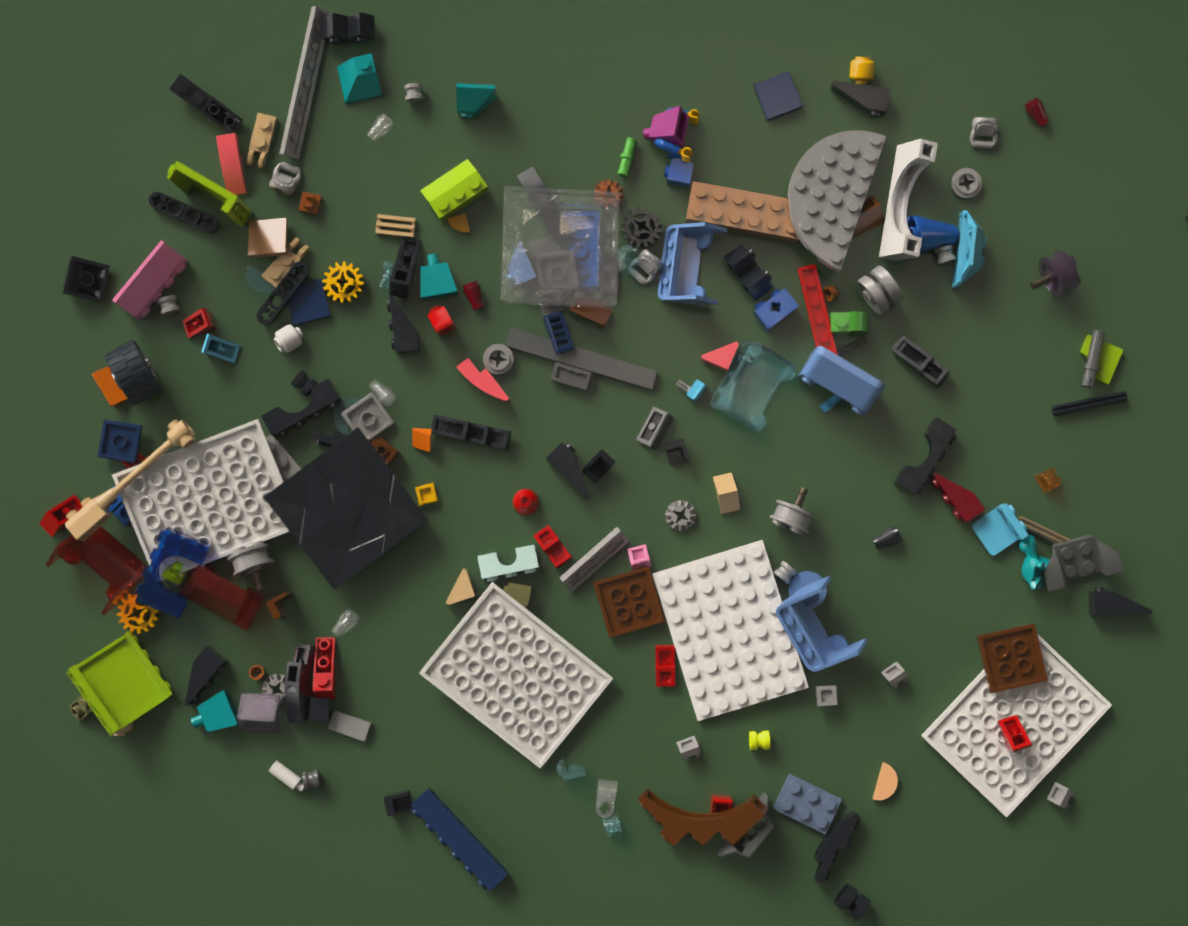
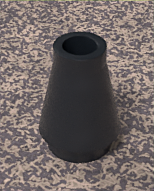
M890 526L872 540L876 548L879 549L898 544V541L903 539L897 527L891 528Z

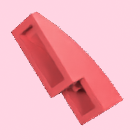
M235 133L216 136L226 190L235 195L247 194L238 136Z
M469 358L456 367L469 382L484 393L504 402L510 401L487 369L479 372Z

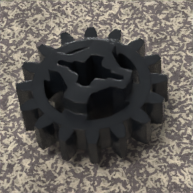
M638 206L636 212L629 210L630 216H624L626 222H622L621 226L625 228L621 232L627 234L624 240L630 239L631 246L636 243L637 248L641 244H643L644 248H647V243L653 246V239L659 240L660 237L657 233H662V229L658 228L662 225V222H657L659 214L654 216L653 209L647 212V207L645 206L643 211H640ZM640 215H643V216H644L643 218H640V219L635 218V217L640 216ZM651 220L654 223L655 230L650 227L649 223ZM629 224L634 228L633 235L629 231ZM645 224L646 230L642 229L641 231H639V226ZM643 236H647V237H648L647 239H643V240H640V239H639L640 237H643Z

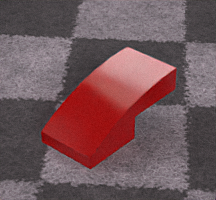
M549 525L534 535L538 544L557 569L572 559V556Z
M655 645L656 687L675 686L674 645Z

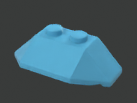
M963 210L959 214L958 230L960 236L956 242V260L954 261L952 289L959 287L984 265L982 248L985 249L986 237H984L983 229L967 210Z

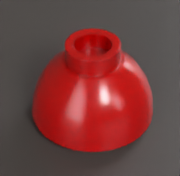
M521 489L513 497V507L521 515H530L539 506L538 495L531 489Z

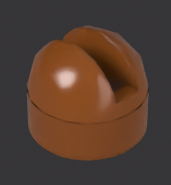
M836 286L825 287L823 289L824 299L828 302L836 300L840 294L837 290L838 288Z
M253 665L249 669L251 679L260 681L265 677L266 672L262 666ZM262 671V673L259 674L258 676H256V677L254 676L255 674H257V673H259V672Z

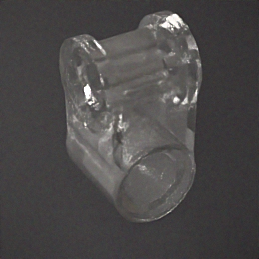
M598 779L596 812L602 818H607L613 813L618 781ZM604 803L610 808V810H606V813H602V809H599Z

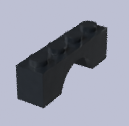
M326 379L311 388L312 397L310 403L300 412L288 413L276 407L263 414L261 418L273 437L278 436V438H281L289 433V429L293 427L297 429L306 424L305 420L321 416V411L337 407L339 405L338 402L342 399L332 381Z
M938 417L934 418L924 433L929 443L927 459L916 467L904 466L893 483L912 495H916L917 492L920 494L926 485L924 483L927 476L931 477L936 469L934 465L937 460L941 461L946 454L944 449L955 440L956 435L954 433L957 429Z

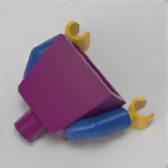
M681 106L670 107L653 117L651 127L643 130V136L646 140L651 139L657 148L676 156L677 154L681 155L682 161L688 163L690 162V157L686 154L692 156V150L689 147L680 149V147L684 146L688 122L692 125L699 123V112L696 109L687 112Z

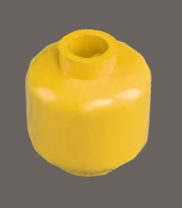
M856 57L850 63V79L856 80L855 84H867V81L873 80L875 62L871 60V57Z

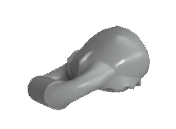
M975 117L972 121L973 129L970 133L971 145L978 149L994 148L998 141V120L996 118ZM976 136L992 137L993 142L974 141Z
M286 162L279 163L275 167L272 179L269 182L270 189L282 195H292L295 186L301 179L300 168ZM279 169L291 172L297 176L295 178L279 173Z
M644 249L630 263L628 273L641 285H647L653 281L656 273L662 268L663 262L649 250ZM638 265L639 268L649 275L648 279L644 278L633 267Z

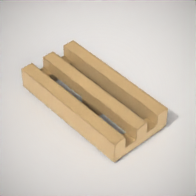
M377 214L375 233L414 238L416 218ZM390 220L411 223V225L386 223L381 221ZM381 227L410 229L411 231L408 233L381 230Z

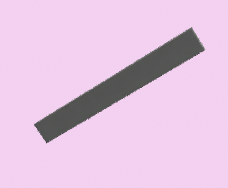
M514 328L510 329L506 346L650 390H652L657 374L655 370L575 346L574 350L556 355L550 339ZM558 343L557 345L562 346L565 345V343Z

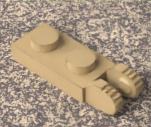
M262 113L257 114L249 146L247 165L252 166L255 153L257 152L261 153L258 167L264 168L266 157L269 155L277 117Z
M297 237L287 247V255L278 256L261 275L274 288L277 287L295 263L301 262V259L309 250V247L305 245L297 255L292 253L300 242Z

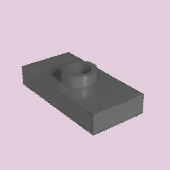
M555 362L550 381L587 391L592 372Z

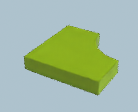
M1091 335L1086 336L1079 352L1086 359L1091 343ZM1103 341L1098 362L1099 371L1096 372L1095 376L1096 381L1109 385L1123 349Z

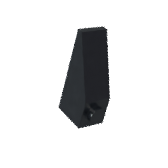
M840 81L832 82L831 90L864 113L870 114L871 117L879 118L887 112L890 89Z
M402 237L389 281V295L408 299L421 240Z
M561 442L546 457V460L587 499L589 495L574 454L576 450L568 442L566 444Z
M1095 587V591H1089V614L1091 615L1152 614L1151 609L1116 592L1107 591V587Z

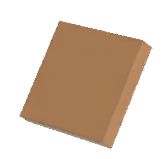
M287 218L249 221V258L287 255Z

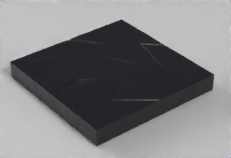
M359 427L264 496L265 500L334 590L428 521L426 515Z

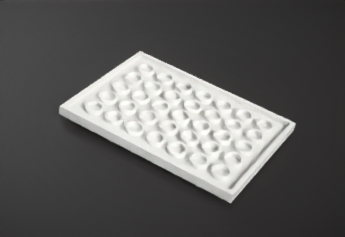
M259 419L196 442L186 449L180 448L162 455L119 493L156 583L234 553L236 548L242 546L248 548L256 542L266 541L289 532L264 498V496L282 484L284 480ZM139 465L113 474L112 477L115 484L118 485Z
M763 540L652 573L698 721L809 688L798 652L776 616V609L782 603Z
M494 582L489 585L419 672L420 675L540 769L613 679L611 675Z
M1039 635L1038 640L1048 681L989 693L983 669L921 735L1005 817L1010 815L1112 706L1108 700ZM1017 715L1032 744L1031 747L1016 752L1007 750L998 723L999 720Z

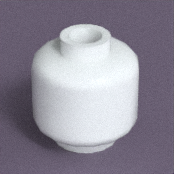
M286 325L275 332L273 341L281 352L289 353L302 345L301 338L303 334L298 327L294 328L292 325Z

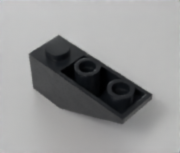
M389 295L390 300L387 301V310L391 312L392 319L389 320V328L394 333V338L391 339L392 350H396L397 354L420 352L417 330L395 298Z
M206 646L193 661L184 703L186 707L191 704L195 705L202 697L199 694L203 689L207 690L213 684L212 678L216 674L220 675L226 668L224 664L227 659L211 646Z

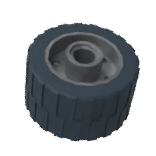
M131 340L105 354L104 357L112 372L113 379L132 405H136L162 391V386L156 376L152 363L147 355L142 352L135 340Z

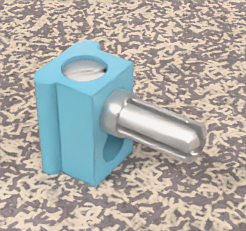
M698 379L692 387L681 380L676 382V386L687 393V397L695 403L698 402L707 389V385Z

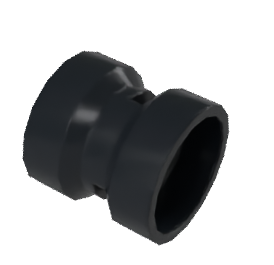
M304 370L299 372L291 382V385L299 388L305 397L312 392L311 388L318 384L316 380L310 379Z

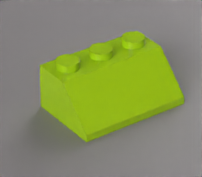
M467 159L420 191L440 221L443 222L489 190L478 171Z

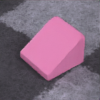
M646 544L627 549L632 571L647 566L651 567Z

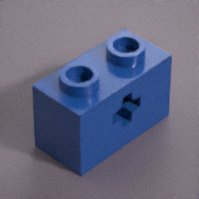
M778 288L770 294V300L767 302L762 300L755 306L756 310L753 314L766 331L799 307L786 288L781 291ZM772 305H773V306H776V305L779 306V308L777 309V311L774 310V311L772 312V311L770 310V309L772 308Z

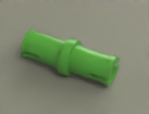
M626 138L617 175L620 177L629 178L632 162L635 161L634 153L638 143L634 138Z

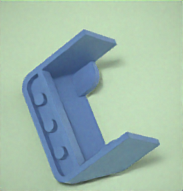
M707 222L670 225L667 228L662 254L663 266L660 270L658 297L661 300L692 305H718L717 300L706 298V291L703 287L697 286L701 249L710 247L713 242L714 233H726L727 228Z
M817 346L812 351L797 376L799 379L802 378V381L812 386L813 383L819 384L846 400L853 407L851 410L861 416L868 413L886 386L880 380L822 346Z
M830 576L804 586L780 603L776 609L777 618L805 666L814 672L860 655L868 642L865 638L849 645L846 638L842 635L836 634L829 637L811 605L818 601L819 593L826 588L831 580Z

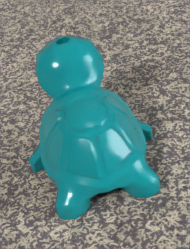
M1029 535L1019 543L1020 550L1026 555L1021 572L1031 590L1036 591L1037 588L1043 589L1045 579L1042 573L1050 559L1038 556L1036 541L1032 535Z

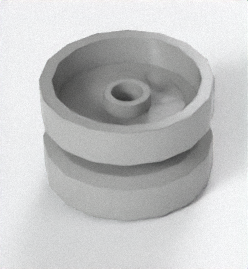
M880 265L870 271V277L864 275L856 281L861 295L878 315L883 314L889 309V303L896 305L903 299L902 292L895 280Z

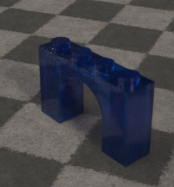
M167 527L164 531L161 530L158 535L157 549L153 548L149 559H152L150 566H146L143 571L142 577L145 578L143 583H139L136 588L135 594L137 598L135 601L180 618L190 597L170 590L162 583L159 574L160 566L164 559L171 556H180L202 565L212 544Z

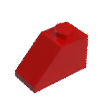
M438 305L429 310L430 313L427 316L439 337L456 328L444 306L440 307Z
M74 494L47 511L39 524L51 537H54L67 528L65 525L68 521L67 514L72 510L78 512L83 508L81 501Z

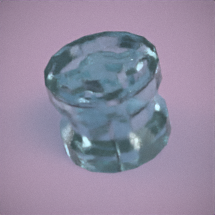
M617 814L613 815L610 819L603 818L608 838L612 837L615 833H623Z

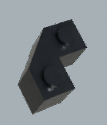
M362 12L349 16L330 13L321 17V39L329 41L330 44L348 42L364 44L368 40L375 38L374 15Z
M741 244L723 258L733 275H736L742 283L743 289L756 300L773 288L770 282L772 277L767 270L763 271L754 260L756 255L751 248L747 249Z

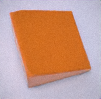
M413 428L412 446L431 452L432 429Z

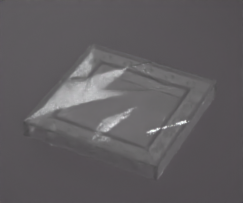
M504 186L500 303L615 308L617 306L620 192Z

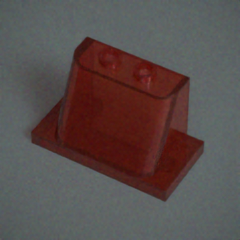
M207 563L198 564L196 568H193L179 593L237 626L248 630L266 596L250 587L244 590L215 574L216 568Z

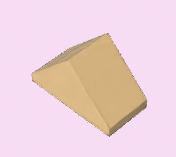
M732 473L714 476L713 480L721 514L740 510L738 491Z
M465 568L462 569L446 601L448 605L476 596L468 570Z

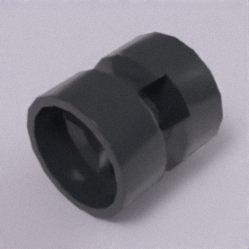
M849 883L839 891L834 900V904L841 910H847V914L854 920H859L871 903L869 898L862 893L858 894V890Z

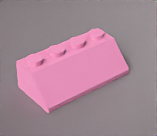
M161 240L112 301L139 320L141 317H146L150 312V306L153 303H157V300L162 297L161 293L164 289L169 288L173 284V278L177 273L180 274L186 268L188 260Z

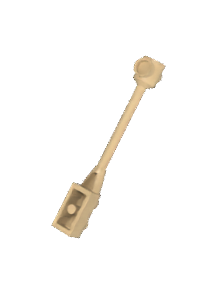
M173 420L168 425L170 429L167 432L168 440L118 485L93 499L91 497L85 498L81 502L82 509L78 512L72 510L67 514L68 521L65 525L76 540L85 541L111 518L113 514L108 508L119 496V493L173 445L177 447L182 446L183 449H186L195 442L196 439L193 436L195 432L184 420Z

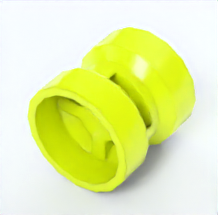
M768 730L762 731L759 734L755 731H749L750 751H756L758 747L763 750H770Z

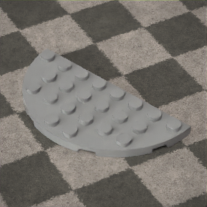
M854 130L839 132L823 138L802 156L789 182V216L795 233L804 247L819 258L818 261L837 272L842 268L886 136L878 133Z

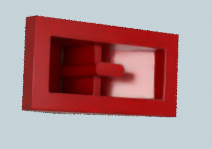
M201 308L182 320L188 338L217 329L211 311L206 308Z
M1017 715L998 721L1007 750L1016 752L1032 746Z
M711 794L710 813L731 809L733 803L731 796Z

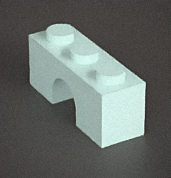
M535 545L515 548L517 557L515 562L509 566L503 565L499 561L497 552L477 556L482 579L486 578L488 582L498 580V576L503 574L508 578L517 576L518 571L524 570L525 574L536 572L535 568L539 567Z

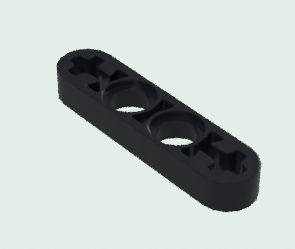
M154 192L149 197V204L164 214L210 234L217 232L219 229V221L208 213L161 192ZM161 197L160 199L167 203L166 207L160 203L156 206L154 199ZM174 204H179L181 208L177 214L171 212V206ZM190 212H197L198 218L196 221L191 222L188 220ZM204 215L203 219L207 222L213 220L214 227L207 229L208 226L201 222L202 216Z
M297 262L290 268L258 310L256 317L259 323L263 325L274 323L309 277L310 268L307 264ZM303 266H304V269H303V270H304L305 273H304L303 275H302V274H299V275L297 276V274H298L297 268H298V267L303 268ZM291 275L295 277L297 276V279H299L300 281L297 282L295 279L291 278ZM287 281L294 283L292 291L285 290L284 285ZM276 296H280L283 300L282 304L278 307L273 305V299ZM268 306L276 310L275 313L273 311L269 313V320L265 319L263 321L264 317L262 316V314H267L271 310L267 308Z

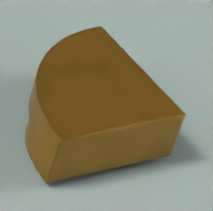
M466 214L447 218L454 230L464 234L470 233Z

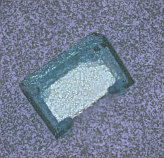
M747 341L742 345L711 399L710 405L754 432L760 433L766 425V416L762 414L780 381L786 382L794 377L797 366L766 345Z

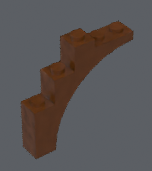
M648 788L637 799L640 805L653 815L655 821L664 826L660 833L663 839L673 846L688 832L691 833L692 838L696 842L704 845L718 831L725 841L733 845L769 809L755 794L734 808L716 813H698L677 808L658 798Z

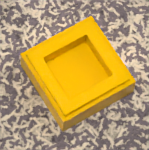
M434 483L415 487L419 506L438 502Z

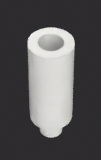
M276 760L269 769V773L292 790L294 788L300 792L303 790V783L300 782L302 778Z

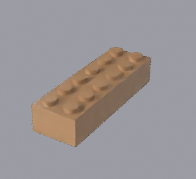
M692 182L685 223L707 222L727 228L728 231L794 243H797L799 240L790 220L788 198Z

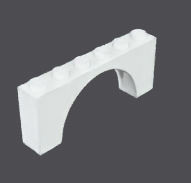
M918 139L897 145L879 257L893 261L919 257L922 238L913 236L908 228L907 204L916 179L929 164L935 162L938 143Z

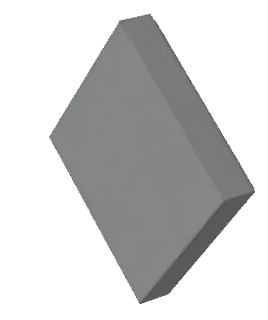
M373 392L341 413L352 431L359 427L369 441L394 424V421Z

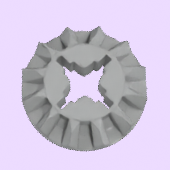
M962 168L953 175L951 188L961 198H971L980 191L982 180L975 170ZM964 178L966 181L972 182L968 186V190L965 186L960 185Z
M503 344L491 345L483 355L485 368L496 375L506 373L511 369L514 361L511 350ZM500 351L501 358H504L506 361H501L497 367L496 361L490 358L497 357Z
M683 500L675 501L666 509V522L674 530H687L695 522V509L689 502ZM685 508L684 516L688 520L681 519L676 523L677 515L673 511L681 512Z
M272 674L263 681L261 690L263 697L268 703L275 705L285 703V675ZM280 684V690L283 693L278 692L272 696L274 689L271 686Z

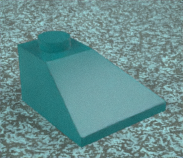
M372 53L353 57L337 66L345 104L382 96Z
M456 83L457 114L461 118L471 119L472 116H478L497 99L495 85Z

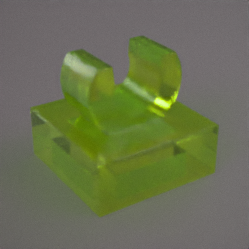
M176 561L172 568L167 567L161 577L180 585L185 577V574L180 572L184 564Z

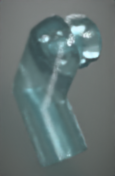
M386 260L382 265V268L386 271L379 286L383 289H388L390 277L395 264L389 260Z

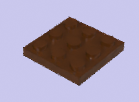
M649 566L593 582L609 638L665 622Z
M1034 623L977 635L989 693L1048 681Z

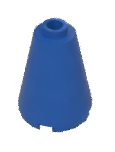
M916 215L907 218L911 234L922 238L920 252L953 245L959 239L960 233L955 225Z

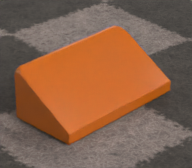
M109 366L94 372L92 376L110 406L115 408L128 400V398L112 377V372Z

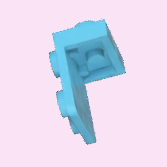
M1007 503L999 505L971 525L973 531L992 556L998 554L1015 541L1023 540L1029 536L1026 532L1028 530L1026 525L1022 521H1018L1015 516L1017 514L1015 509Z

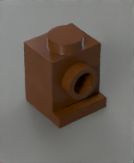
M381 437L379 439L375 438L371 442L378 453L380 447L385 448V453L380 454V456L388 466L400 453Z

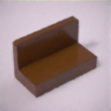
M874 196L864 200L852 238L885 222L881 204Z
M577 295L569 312L605 328L612 310Z
M292 591L284 592L266 602L274 620L288 615L281 601L294 594Z

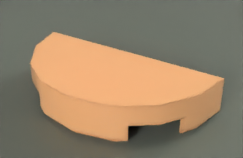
M884 762L881 766L873 800L887 799L897 788L898 778L896 772L890 765Z

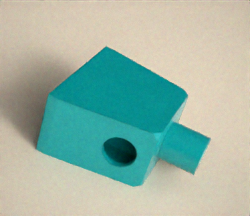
M438 253L427 255L429 265L421 267L420 295L422 300L458 294L448 263H440Z
M228 689L219 692L197 707L199 715L191 718L195 729L204 725L207 732L241 723Z

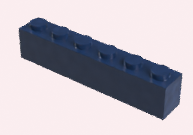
M430 787L411 804L413 807L411 809L418 818L422 817L426 821L425 826L431 832L435 831L439 835L438 840L444 846L448 845L453 850L451 854L458 861L461 859L466 864L464 866L471 875L475 874L479 878L478 883L484 889L488 888L491 891L508 875L506 868Z

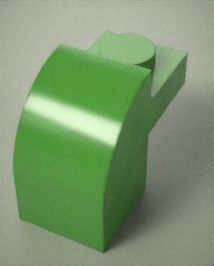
M860 311L831 312L830 333L867 334L868 313Z

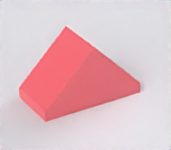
M736 341L701 355V360L727 371L739 344Z

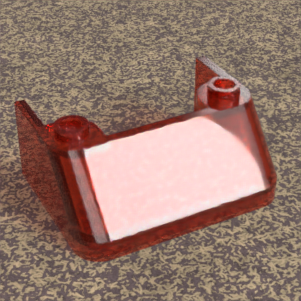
M102 526L85 541L76 540L73 535L69 536L55 547L46 563V566L49 568L60 558L71 565L84 561L110 584L106 590V597L109 601L101 613L103 615H106L117 606L143 578L147 571L146 565Z

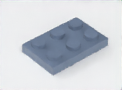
M789 773L773 809L826 835L842 799Z

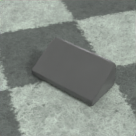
M653 406L636 440L657 450L674 417Z

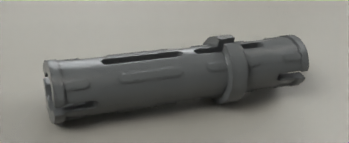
M1100 330L1092 331L1087 361L1083 366L1084 375L1081 386L1093 389L1096 372L1099 371L1098 362L1105 332Z

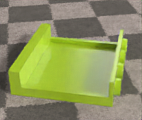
M178 161L168 169L167 178L183 193L187 195L192 185H195L224 202L221 210L241 227L245 225L252 210L238 196Z
M129 631L78 665H73L66 672L110 736H113L173 694L171 692V685L161 678L159 668L156 665H152L147 651L140 648L138 645L139 640L134 634H130Z

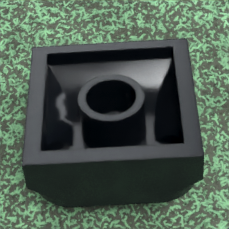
M71 256L65 274L62 293L101 303L110 265Z

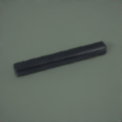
M1125 391L1054 405L1051 407L1052 414L1057 416L1127 401V394Z

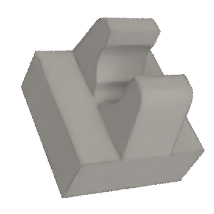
M897 661L881 672L883 677L895 689L898 688L897 683L901 680L904 683L907 682L908 675Z
M836 685L816 686L817 706L837 705Z
M695 736L676 742L682 759L686 762L689 761L688 757L690 756L700 757L701 752Z
M1055 782L1047 800L1065 808L1069 806L1068 801L1074 794L1072 790Z

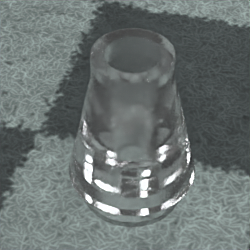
M384 113L381 116L378 115L367 135L373 141H376L393 129L392 126L395 123Z
M377 379L369 385V388L381 405L388 407L396 400L397 395L395 391L380 383Z
M348 608L342 612L332 632L336 636L341 637L345 632L358 624L359 616Z

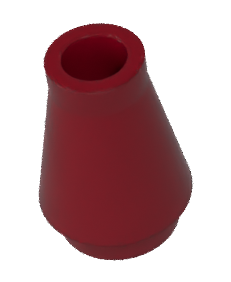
M1038 97L1024 105L1025 111L1039 127L1050 121L1042 100H1039Z
M477 280L463 285L464 290L462 291L473 310L483 307L481 285H478Z

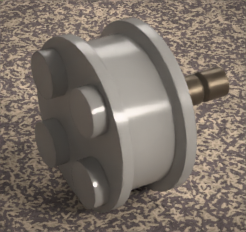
M801 487L794 504L776 500L777 508L774 515L769 517L772 519V523L783 529L786 526L790 527L793 533L803 536L804 533L809 534L810 531L807 529L811 520L815 519L816 516L801 508L808 490Z
M259 541L252 544V547L245 548V546L234 549V553L230 554L227 558L228 562L233 564L235 570L233 576L243 577L252 574L257 590L265 589L259 571L275 563L274 559L269 557L267 551L269 545Z

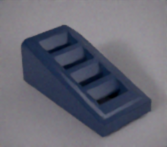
M562 311L545 315L543 323L555 354L558 355L574 350ZM561 327L560 330L553 331V329ZM564 334V337L555 339L556 336ZM567 341V344H565V345H562V346H558V345H557L558 343H562V342Z

